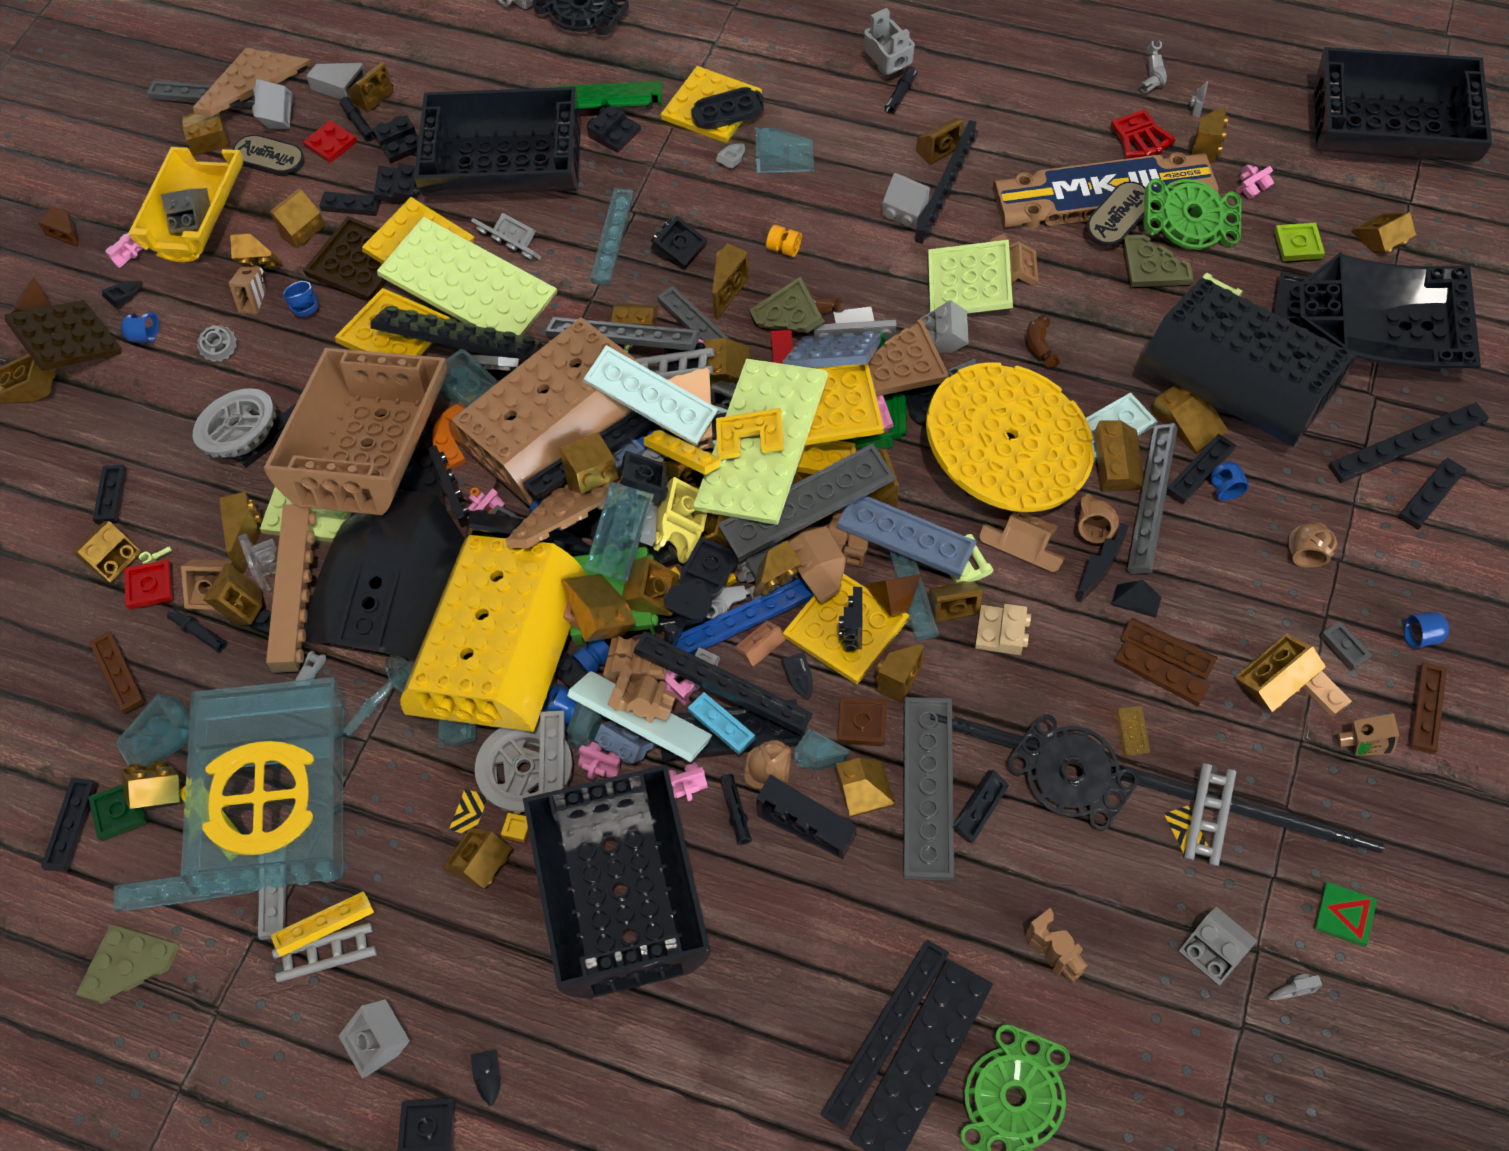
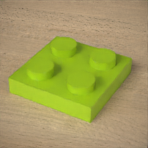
M1316 223L1276 225L1274 232L1282 261L1323 259L1325 252Z

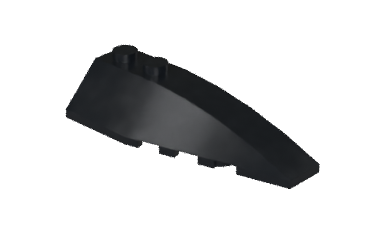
M485 510L470 511L466 538L469 535L507 539L524 519L510 517L506 513L490 514ZM557 529L549 532L548 538L539 541L554 543L572 557L601 553L595 547Z

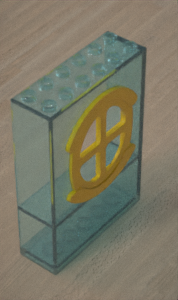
M335 677L191 692L181 877L194 895L204 897L217 892L230 894L236 890L243 889L256 891L261 889V887L282 888L287 884L307 885L313 881L333 882L335 879L343 878V697ZM280 763L288 768L296 781V786L293 789L264 791L265 765ZM255 766V787L252 793L223 796L222 793L226 783L238 769ZM295 799L294 808L286 821L271 832H263L264 803L273 800ZM246 803L254 804L252 833L242 835L231 829L222 815V808L224 806Z

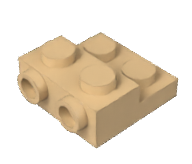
M1004 604V608L981 605L975 649L1021 655L1022 648L1027 647L1029 634L1024 633L1025 627H1030L1031 614L1027 613V607Z

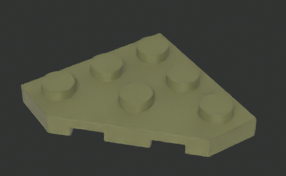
M1144 234L1127 235L1123 239L1131 287L1192 285L1193 275L1189 262L1184 259L1180 261L1173 256V252L1161 245L1153 244L1150 242V238Z
M801 277L750 309L759 328L808 333L825 322Z
M110 924L76 995L80 998L103 1004L111 1000L112 996L122 991L126 992L144 983V980L156 974L160 975L168 971L180 946Z

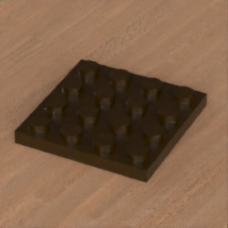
M347 216L303 270L305 275L370 301L387 280L378 276L377 273L382 264L362 252V246L379 228Z
M84 300L5 314V322L41 371L121 354L120 345Z

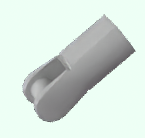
M314 651L308 653L303 667L293 682V686L297 690L308 691L317 673L323 667L326 656L323 654L320 656L316 655Z

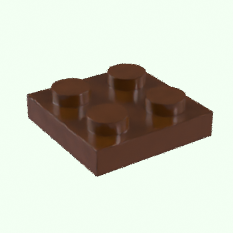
M841 697L838 743L885 746L887 700Z

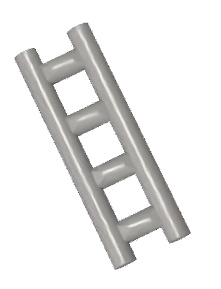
M712 347L637 358L636 361L647 369L649 365L659 364V373L656 374L665 379H671L676 375H684L696 369L708 368L709 374H713V367L707 366V357L714 356L715 352ZM699 358L698 368L687 369L688 359ZM679 361V369L677 371L667 372L668 362Z
M1203 763L1184 858L1194 860L1195 853L1209 856V865L1218 867L1236 771L1227 769L1226 776L1211 773L1212 765ZM1209 783L1223 786L1221 800L1206 796ZM1204 806L1219 809L1217 823L1202 820ZM1200 829L1215 833L1212 847L1197 844Z
M371 922L330 933L282 956L284 971L275 973L277 982L377 955L376 947H367L365 934L373 932ZM355 937L357 950L343 954L341 941ZM331 944L333 957L318 961L316 948ZM272 949L274 959L281 958L276 949ZM307 951L308 964L294 968L292 954Z

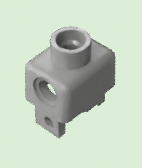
M887 8L871 15L870 28L864 31L865 52L877 64V69L880 73L892 75L913 62L915 43L909 38L910 32L907 29L902 30L893 20L889 19L890 11ZM879 36H882L881 40L878 42L876 39Z

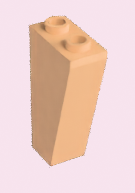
M708 368L696 369L691 373L676 375L671 379H667L711 405ZM712 423L695 447L701 450L713 447Z

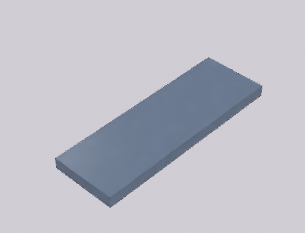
M864 496L847 505L836 526L839 529L959 579L977 543L973 539L868 496Z

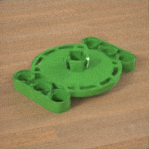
M1154 178L1145 188L1144 229L1151 235H1156L1162 230L1164 235L1173 243L1187 249L1201 250L1209 248L1219 240L1223 246L1232 248L1241 238V197L1236 192H1228L1221 198L1212 187L1194 179L1177 180L1166 186L1161 179ZM1151 185L1158 186L1160 192H1154L1151 189ZM1226 199H1233L1235 206L1229 205ZM1150 203H1156L1159 206V210L1152 209ZM1226 216L1233 217L1235 223H1229L1226 219ZM1150 221H1156L1159 228H1153L1150 225ZM1226 234L1233 235L1234 241H1229L1226 238ZM1210 239V243L1203 244V242H1206Z
M1002 1025L995 1035V1042L999 1049L983 1056L973 1066L967 1078L964 1092L965 1107L972 1124L963 1128L960 1141L962 1146L968 1151H991L990 1146L994 1141H1001L1005 1145L1006 1151H1034L1032 1148L1042 1145L1055 1134L1064 1118L1066 1108L1065 1089L1057 1072L1064 1070L1070 1060L1068 1050L1062 1045L1012 1025ZM1004 1031L1011 1032L1015 1040L1012 1044L1006 1045L1000 1040V1034ZM1029 1041L1037 1043L1039 1053L1035 1055L1027 1053L1025 1044ZM1054 1051L1062 1053L1065 1059L1064 1063L1055 1065L1050 1060V1054ZM991 1057L993 1058V1061L989 1062L984 1068L980 1067L986 1060ZM976 1073L979 1077L975 1088H970L971 1080ZM1055 1084L1058 1085V1088L1060 1090L1061 1100L1057 1099V1090ZM1015 1088L1019 1089V1094L1023 1097L1024 1104L1018 1107L1010 1105L1006 1100V1093L1014 1091ZM969 1096H974L976 1111L973 1113L969 1103ZM1056 1107L1061 1108L1060 1115L1055 1124L1052 1119L1056 1112ZM976 1118H980L982 1122H977ZM1049 1127L1051 1131L1048 1135L1038 1140L1037 1135ZM970 1130L978 1132L980 1142L976 1145L967 1143L965 1140L966 1132ZM1028 1139H1031V1144L1027 1142Z

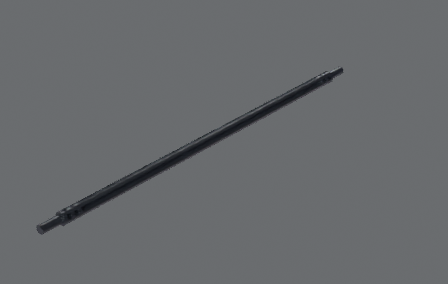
M936 714L938 722L947 724L946 716ZM931 715L930 720L935 721V717ZM958 717L952 718V731L1016 749L1024 738L1020 735ZM1028 739L1026 747L1031 751H1035L1039 748V742L1034 739ZM1119 764L1120 771L1132 769L1138 774V785L1193 801L1196 799L1198 788L1196 786ZM1115 768L1111 769V774L1115 773ZM1124 774L1121 776V780L1134 783V778L1131 775ZM1207 790L1206 796L1221 800L1222 794ZM1234 797L1231 798L1230 812L1353 848L1359 846L1379 853L1383 852L1384 843L1360 837L1358 833Z

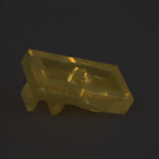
M1142 706L1117 709L1125 757L1149 754L1150 747Z

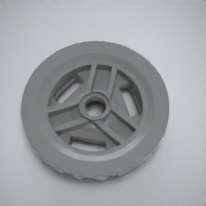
M240 389L225 394L212 402L197 418L192 433L194 443L205 455H211L212 457H236L246 454L258 447L268 436L270 428L274 424L272 420L276 418V406L270 396L259 389Z
M537 722L534 732L499 728L485 740L477 754L475 762L477 784L483 796L493 806L501 808L502 811H512L515 814H521V812H525L523 798L539 794V791L529 794L531 790L539 785V753L524 747H540V722ZM565 740L564 788H567V783L572 777L573 760L570 748ZM523 762H528L531 764L530 769L524 773L519 772L518 766ZM499 764L504 765L505 783L498 784L497 780Z

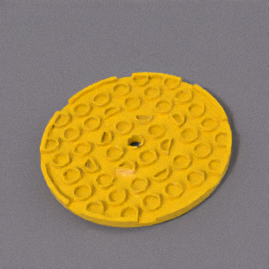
M980 363L962 368L941 383L928 407L926 418L927 436L932 452L942 469L967 493L1001 509L1018 512H1037L1055 508L1067 502L1078 493L1088 479L1093 467L1095 453L1092 447L1093 436L1090 426L1075 401H1070L1061 393L1062 389L1051 380L1020 366L1012 368L1001 366V363ZM1006 433H1011V434H1013V435L1015 436V439H1012V438H1011V439L1009 440V439H1008L1009 437L1007 436Z

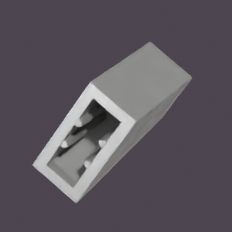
M362 63L316 64L306 77L311 90L341 100L343 97L350 98L348 89L364 77L366 72Z

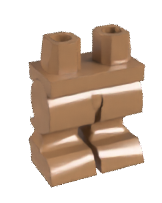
M843 507L838 512H834L829 530L846 558L845 564L863 568L865 554L867 553L870 541L836 527L845 509Z
M619 636L611 640L608 652L609 657H607L603 675L605 679L616 684L625 663L632 671L630 681L634 683L645 675L654 679H666L667 669L633 653L640 639L634 641L632 638L623 639Z
M624 663L607 705L611 706L615 711L623 710L628 713L632 710L636 716L646 717L645 721L652 723L654 717L667 721L676 694L665 690L666 682L660 681L658 683L657 680L647 675L634 683L631 682L630 676L632 671Z
M1049 908L1031 922L1025 937L1028 940L1029 947L1034 948L1039 954H1046V961L1051 967H1054L1052 971L1056 976L1063 973L1069 982L1073 983L1084 973L1083 971L1088 966L1080 956L1083 948L1079 944L1074 945L1072 936L1066 930L1048 931L1054 919L1052 909Z

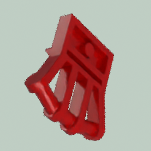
M1146 109L1111 121V128L1119 137V142L1123 143L1124 159L1154 154L1159 155L1162 154V151L1167 146H1172L1175 143L1174 136L1159 127ZM1153 134L1161 138L1163 141L1159 143ZM1141 136L1145 137V139L1151 146L1150 148H1148L1145 145L1143 140L1140 138ZM1130 140L1133 141L1138 150L1131 151Z

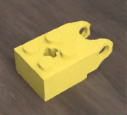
M673 477L665 486L668 488L665 500H660L658 504L656 539L653 543V548L658 551L661 547H664L666 541H670L676 547L679 562L684 564L697 544L701 533L704 531L707 512L696 511L693 507L699 489Z

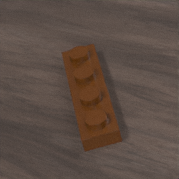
M1134 618L1130 619L1121 639L1205 679H1208L1218 658L1211 653Z
M109 631L89 641L122 713L126 714L145 704L114 635Z
M1127 641L1114 663L1197 707L1210 687L1209 684Z
M1425 662L1420 666L1410 749L1430 754L1437 752L1447 674L1446 667Z

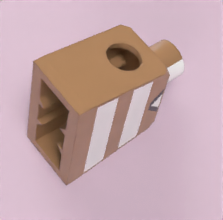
M259 266L240 267L229 282L238 313L258 314L266 292V286L262 277L263 269Z

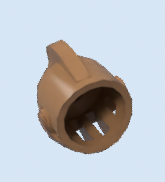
M1090 494L1084 495L1081 498L1082 509L1079 514L1078 526L1081 536L1092 543H1104L1106 538L1112 539L1117 532L1119 521L1116 511L1106 501L1094 499Z
M1323 523L1303 524L1293 529L1289 536V549L1292 553L1293 561L1296 565L1304 568H1315L1328 564L1338 546L1334 533Z
M770 740L752 748L746 759L744 774L746 783L753 788L762 789L771 774L788 785L792 749L779 740Z

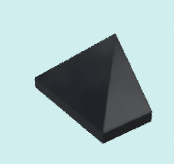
M1144 580L1117 584L1111 605L1156 618L1161 596Z

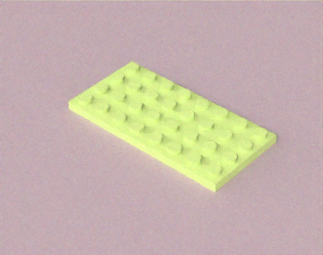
M425 217L418 222L377 270L378 276L464 323H474L476 326L483 328L492 327L501 332L510 331L520 336L527 332L557 294V288Z
M746 359L725 417L781 408L784 450L762 453L760 435L740 438L741 457L723 459L719 468L704 475L693 505L696 511L778 525L828 378L827 370ZM717 441L712 452V455L718 457Z

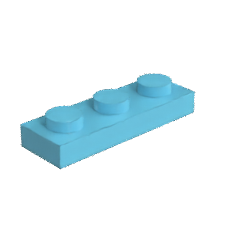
M705 692L688 707L689 713L738 755L755 740V735Z

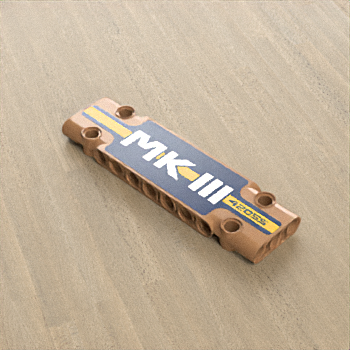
M1176 152L1171 154L1169 158H1163L1161 155H1152L1037 171L1033 176L1023 172L1018 174L1016 178L995 180L993 182L994 196L1004 228L1022 226V224L1027 228H1036L1039 226L1040 221L1043 220L1049 226L1086 222L1115 187L1128 181L1137 182L1146 187L1154 178L1161 179L1166 186L1177 180L1194 179L1209 185L1219 194L1216 179L1205 153L1185 156L1183 153ZM1151 185V189L1154 192H1160L1158 186ZM1151 203L1152 209L1159 210V206L1156 203Z

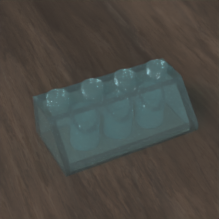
M614 482L610 483L585 569L626 582L628 581L653 498L652 493Z

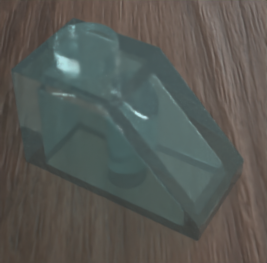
M579 702L577 703L567 728L569 743L579 750L582 745L587 747L592 741L596 742L594 739L602 724L600 714Z
M809 728L795 748L794 758L799 766L817 771L835 767L837 763L850 760V750Z

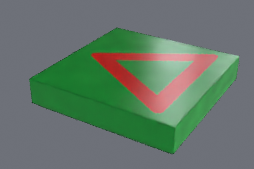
M1327 882L1324 886L1314 930L1366 947L1377 899Z

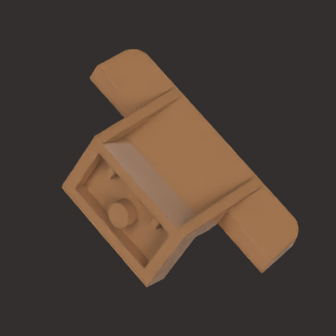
M1004 234L996 236L990 242L1007 240V236ZM1019 241L1009 245L1011 281L1014 282L1019 278L1034 286L1039 282L1036 250Z
M1015 511L1010 516L1004 531L988 524H984L981 530L980 540L982 543L1049 572H1057L1065 560V557L1046 550L1049 540L1056 532L1057 525L1026 512Z

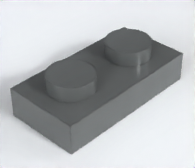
M1341 621L1321 634L1322 639L1351 670L1356 669L1372 656Z

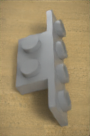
M504 213L501 214L494 229L472 218L471 222L477 225L476 229L485 235L487 232L491 233V238L500 243L502 240L507 242L506 246L514 251L517 249L522 250L521 254L529 259H532V257L538 260L541 259L540 255L527 248L536 232L532 228Z

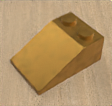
M221 111L212 117L195 114L194 112L183 115V130L193 156L230 146Z
M728 243L716 255L712 291L714 316L716 319L720 318L749 280L748 252Z
M30 354L1 366L0 403L34 402L47 397L51 392L56 368L41 371Z
M1174 385L1155 399L1152 414L1163 424L1175 423L1178 428L1176 436L1195 454L1202 451L1218 433L1223 436L1228 432V429L1210 402L1178 385Z
M246 492L219 498L226 552L236 569L242 574L246 571L261 533L260 523H262L260 511H256L254 500L249 499Z
M602 574L561 580L585 642L624 636L636 624L628 603Z

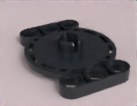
M628 0L532 1L534 12L537 14L548 13L551 21L558 27L577 32L596 28V32L599 35L609 34L629 8ZM610 13L616 14L614 16H608V14ZM600 25H608L604 28L599 27Z
M1050 714L1040 715L1008 761V768L1013 774L1023 775L1027 773L1031 791L1037 800L1048 810L1066 817H1084L1089 815V823L1097 831H1104L1109 828L1139 783L1138 774L1134 770L1123 769L1120 771L1115 751L1102 736L1090 729L1078 726H1067L1057 729V721ZM1044 719L1052 722L1053 728L1048 732H1044L1040 729L1039 723ZM1068 731H1078L1084 734L1083 736L1076 734L1068 735ZM1062 732V736L1057 737V733ZM1088 735L1097 738L1102 744L1099 746L1095 741L1089 739ZM1028 739H1036L1039 742V748L1035 751L1029 750L1026 747ZM1105 748L1110 752L1114 762H1109L1108 756L1104 751ZM1015 758H1022L1026 762V767L1022 770H1017L1013 767L1012 761ZM1069 764L1078 765L1082 770V776L1068 779L1065 767ZM1115 768V773L1111 774V769ZM1035 770V775H1031V771ZM1124 774L1131 775L1134 778V784L1130 787L1124 786L1121 783V776ZM1033 781L1037 782L1038 788L1042 792L1041 795L1035 789ZM1115 793L1119 795L1121 803L1118 806H1111L1107 801L1109 794ZM1044 799H1048L1052 804L1058 806V809L1049 805ZM1089 807V810L1084 812V808ZM1063 808L1068 810H1078L1079 813H1070L1062 810ZM1097 813L1105 814L1107 824L1104 826L1096 825L1094 815Z

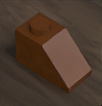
M51 206L38 221L43 232L49 237L77 247L79 243L76 228L70 213L65 209Z

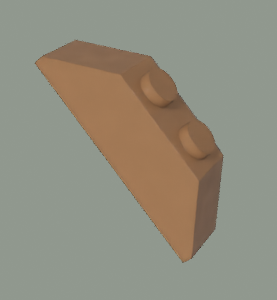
M828 527L803 528L788 538V542L802 562L798 571L819 602L822 604L840 592V583L844 573L846 558Z

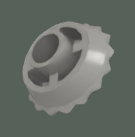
M212 325L200 333V337L197 340V348L200 351V355H203L206 360L210 359L212 362H221L223 359H228L231 354H234V349L237 347L235 343L237 338L234 336V332L230 331L229 327Z

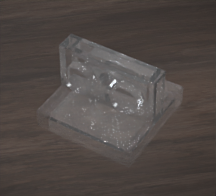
M247 533L238 536L249 570L262 592L272 590L267 575L276 573L278 547L273 538L253 545Z

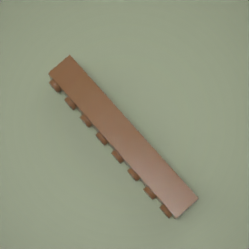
M296 504L283 505L266 659L271 672L300 671V663L304 661L302 642L306 641L304 622L308 620V612L305 608L306 602H309L310 599L307 587L312 578L309 566L310 563H313L311 545L315 543L313 525L317 524V515L311 508L298 507Z

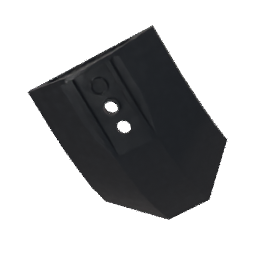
M1341 251L1299 285L1301 320L1337 346L1347 349L1357 357L1389 365L1419 368L1481 367L1470 266L1397 265L1364 260L1344 255ZM1408 324L1411 329L1403 331L1399 328V325ZM1428 326L1432 330L1426 331L1421 327Z
M397 489L390 507L383 515L356 513L342 523L325 557L311 598L308 620L304 624L306 632L305 642L416 661L462 544L465 541L464 536L437 495ZM376 577L381 578V586L378 589H372L370 587L371 580ZM368 599H374V607L368 610L365 609V602Z

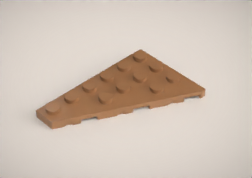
M245 48L193 106L194 113L212 117L220 111L230 108V103L238 99L242 102L254 95L253 88L256 86V79L277 84L297 74L298 69L302 67L309 68L311 66L310 59Z
M922 319L917 320L916 324L911 328H905L900 334L886 341L883 347L875 351L868 362L876 396L940 384L949 377Z
M614 480L580 494L568 488L566 482L552 491L513 530L512 534L506 539L507 547L529 548L537 544V542L548 538L549 532L559 527L560 530H563L577 521L588 517V512L596 507L601 510L615 501L626 497L625 492L636 489L620 484V480Z

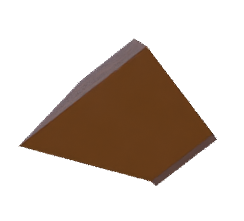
M34 277L20 295L10 313L51 306Z
M921 574L867 583L866 588L890 616L907 613Z

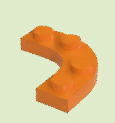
M476 396L447 409L435 424L433 444L437 446L439 452L444 451L449 462L445 464L447 470L450 468L452 470L466 463L465 457L451 435L449 421L477 400Z

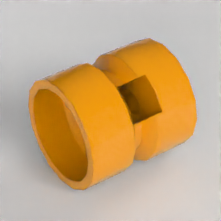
M775 224L769 231L766 248L774 252L782 251L784 255L795 257L801 244L802 233L792 229L787 231L785 227Z

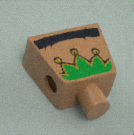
M1387 714L1353 721L1350 732L1338 733L1339 746H1353L1354 754L1357 756L1394 754L1400 736L1395 715Z

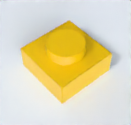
M508 813L501 832L502 838L525 843L529 833L526 816Z

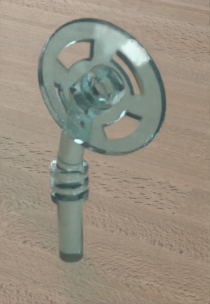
M392 655L387 658L385 670L389 680L370 699L365 700L366 703L362 704L363 707L358 708L359 712L342 730L344 734L350 737L363 720L371 716L370 713L374 712L373 709H377L376 705L394 687L403 693L405 688L403 684L405 683L406 685L413 668L407 660L398 655Z

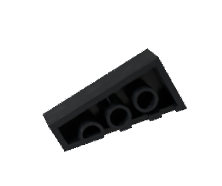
M771 774L756 798L758 817L841 859H844L856 837L857 826L850 819L840 817Z

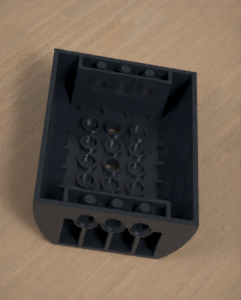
M1324 47L1313 93L1315 151L1462 162H1478L1488 152L1492 145L1482 57Z
M576 87L425 92L414 175L418 190L423 196L578 190L581 131ZM540 159H545L543 162H538ZM464 162H470L467 165H462Z
M1202 277L1164 316L1140 365L1294 447L1343 385L1352 367L1355 355L1347 349L1309 332L1306 328H1301L1291 323L1288 319L1282 318L1270 310L1252 303L1249 299L1242 298L1231 290L1224 289L1213 281Z
M667 764L523 798L555 979L559 991L569 996L591 999L688 975L706 962L710 955V948ZM609 840L617 842L616 848L610 851L604 849V844ZM618 885H623L627 888L622 896L613 894L614 888ZM632 931L636 933V939L633 942L626 943L623 941V935L626 932Z

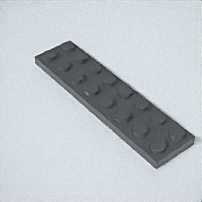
M872 443L791 485L778 525L730 517L718 523V526L740 562L895 481V475Z
M905 697L904 879L954 880L952 698ZM936 714L946 716L947 724L938 722ZM931 715L935 717V721L930 720Z

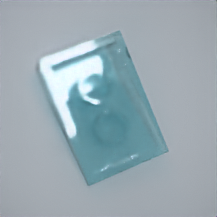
M756 128L757 173L814 171L813 140L777 128Z
M460 349L446 359L447 373L440 391L450 400L466 408L496 385L498 381L465 349Z
M157 694L119 737L115 745L128 765L135 763L142 764V766L152 765L153 761L164 760L184 747L199 729L178 698Z

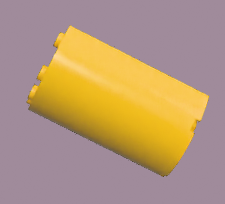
M171 147L128 233L129 236L145 250L150 248L157 252L156 256L175 262H191L198 259L205 248L242 168L243 157L240 150L222 149L221 153L227 163L196 162L189 148ZM207 188L210 207L200 228L169 234L161 194L186 189Z

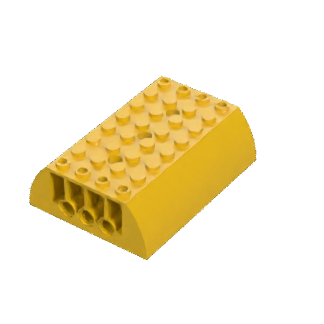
M469 535L462 544L401 695L400 705L404 714L534 732L571 624L563 618L568 597L561 580L587 576L582 566L570 554L554 543L537 542V544L529 548H508L506 538ZM482 614H489L483 620H478ZM474 653L473 656L468 658L467 660L463 659V657L466 654Z

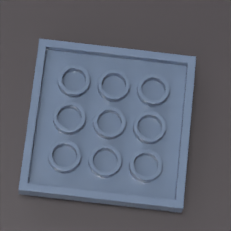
M873 331L864 332L862 335L854 336V333L842 334V337H834V335L828 334L823 335L822 339H814V336L802 337V340L795 345L783 360V364L808 368L868 364L882 342L881 334H875Z

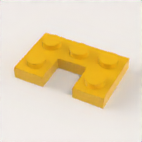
M781 408L716 418L717 455L721 460L741 457L740 438L760 435L762 453L784 450Z

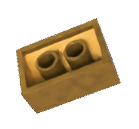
M1122 420L1099 421L1093 433L1101 491L1142 490L1144 477L1137 430Z
M1286 633L1234 678L1261 706L1273 712L1282 706L1283 702L1290 696L1297 693L1308 681L1315 678L1326 666L1313 646Z

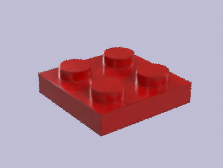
M329 120L305 139L303 143L307 149L331 164L357 143L356 136Z
M168 559L124 568L125 606L128 610L173 601L172 570Z

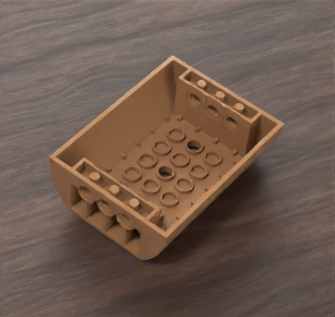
M580 317L449 421L451 435L462 448L530 506L535 499L523 488V482L561 458L559 447L596 432L601 433L634 412L632 409L583 382L584 377L604 347L607 345L633 361H637ZM575 364H581L578 368L573 367ZM546 389L549 390V391H548L547 393H545V394L540 393V392L543 391V390H546ZM510 416H516L513 420H507Z
M325 348L264 466L270 481L286 498L298 507L383 515L391 505L445 381L447 373L446 359L441 357Z

